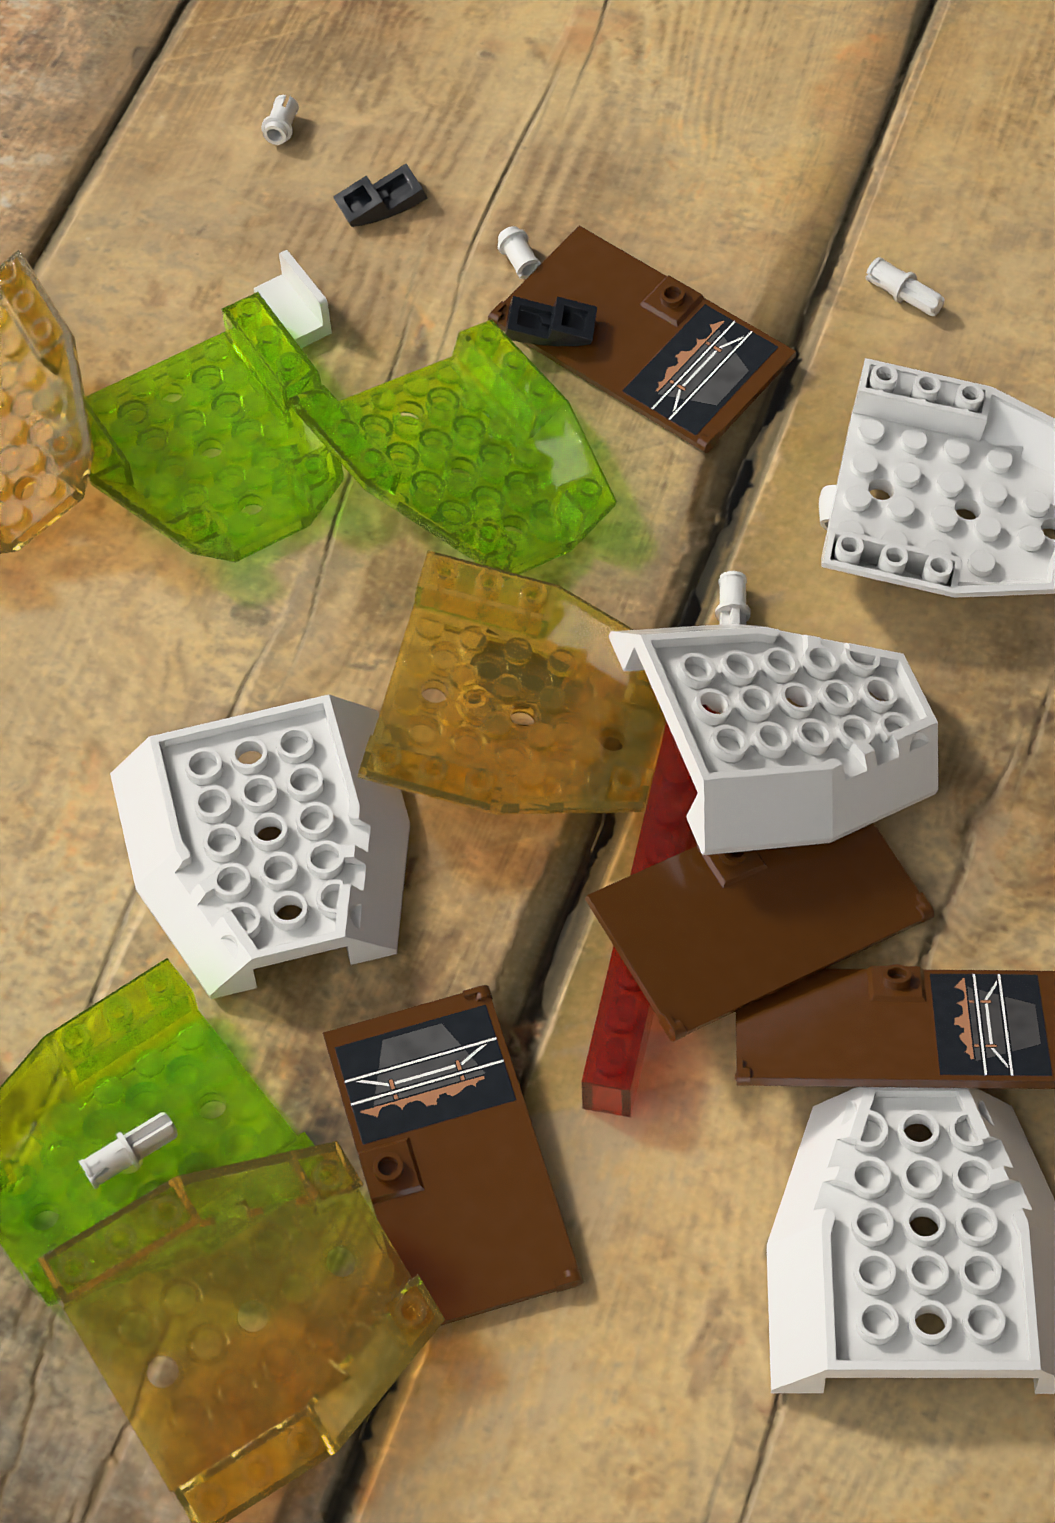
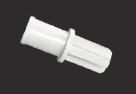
M881 257L876 258L866 272L868 274L866 276L868 282L886 290L893 295L894 301L898 303L904 300L930 316H936L944 305V297L918 282L915 273L901 271Z
M728 571L720 575V604L715 609V617L720 622V625H746L750 618L751 609L746 605L747 577L742 572Z
M162 1112L125 1135L118 1132L116 1134L118 1139L78 1162L94 1189L100 1187L99 1185L132 1165L135 1168L140 1167L139 1161L174 1140L178 1136V1132L171 1118L165 1112Z

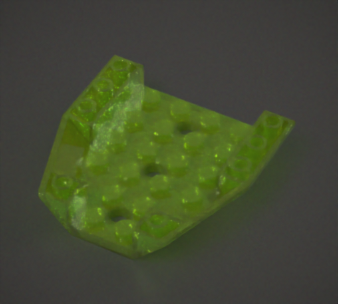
M259 292L221 309L225 332L86 397L82 395L72 379L33 396L35 403L93 487L190 554L235 563L311 526L344 480V473L319 372ZM170 394H178L182 396L179 400L175 402L162 400L164 397ZM208 449L222 451L219 455L212 458L201 455ZM249 505L262 507L261 511L252 515L241 512L242 509Z
M492 319L460 331L451 357L340 401L334 397L325 385L288 399V405L366 492L506 581L571 552L617 503L570 402ZM401 413H410V414H413V415H415L418 419H416V418H414V417H412V416H403V415H401ZM460 469L466 471L470 476L464 473H454L452 470ZM505 527L517 528L523 534L515 531H507Z
M168 958L45 1035L0 1086V1248L28 1288L47 1307L208 1257L333 1172L332 1166L306 1133L302 1132L298 1136L201 1014L198 1010L194 991ZM218 1101L226 1106L223 1114L214 1119H207L199 1114L201 1108L208 1102ZM165 1112L173 1121L178 1136L144 1157L142 1166L136 1172L131 1174L119 1173L99 1185L100 1187L94 1189L78 1161L84 1160L118 1139L116 1136L118 1132L125 1135L159 1113ZM52 1211L58 1214V1220L53 1227L47 1230H37L32 1227L34 1218L41 1212Z

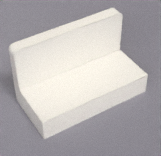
M288 250L279 253L282 275L255 287L254 295L255 300L297 351L331 334L332 331L326 297Z

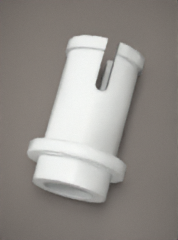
M286 95L276 97L270 116L266 117L261 125L264 138L271 144L280 145L291 138L293 133L291 124L299 109L297 101L291 96L286 107H283Z
M511 226L499 234L497 247L501 254L508 257L519 278L527 279L541 263L535 257L528 244L529 238L527 233L516 226Z

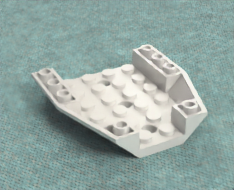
M865 358L848 427L821 557V566L954 598L1055 594V539L1048 538L1042 531L1043 529L1055 530V418L991 386ZM874 489L883 490L888 493L890 498L879 500L874 498L869 491ZM967 509L973 512L976 518L972 520L963 519L957 514L956 510Z
M741 624L611 631L609 634V639L623 671L645 670L698 794L686 818L702 855L831 843L924 800L938 791V721L903 653L821 639L820 637L790 633L769 627ZM869 692H871L875 697H877V698H879V699H882V700H885V701H879V700L873 698V697L869 694ZM786 698H790L797 705L804 707H796L792 705ZM706 704L710 709L716 712H720L721 714L711 713L707 711L702 705Z
M324 695L149 736L110 773L136 891L210 999L257 988L253 969L346 947L351 965L397 954L410 821L378 710L332 695ZM255 751L262 755L253 764H243L238 761V758L245 752ZM266 827H276L282 831L276 839L264 841L257 837V834ZM287 905H295L302 909L300 915L292 920H283L276 916L277 912Z
M856 1087L813 1106L767 1243L771 1393H824L826 1378H1033L1035 1394H1055V1199L1012 1106L978 1088ZM911 1124H922L930 1129L932 1137L924 1142H916L906 1136L904 1129ZM917 1217H928L937 1224L939 1230L931 1236H920L911 1229L909 1223ZM932 1313L943 1320L945 1328L938 1334H926L917 1327L915 1320L922 1314Z

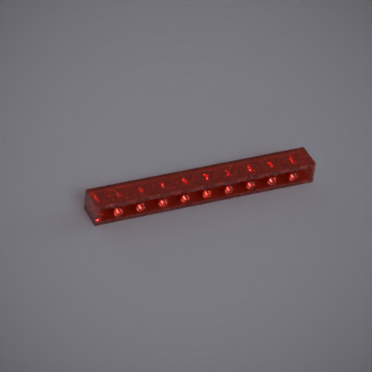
M706 704L702 705L707 711L711 713L721 714L720 712H716L710 709ZM667 721L630 875L691 849L694 834L686 816L698 792ZM614 945L581 1080L582 1109L631 1118L655 1011Z

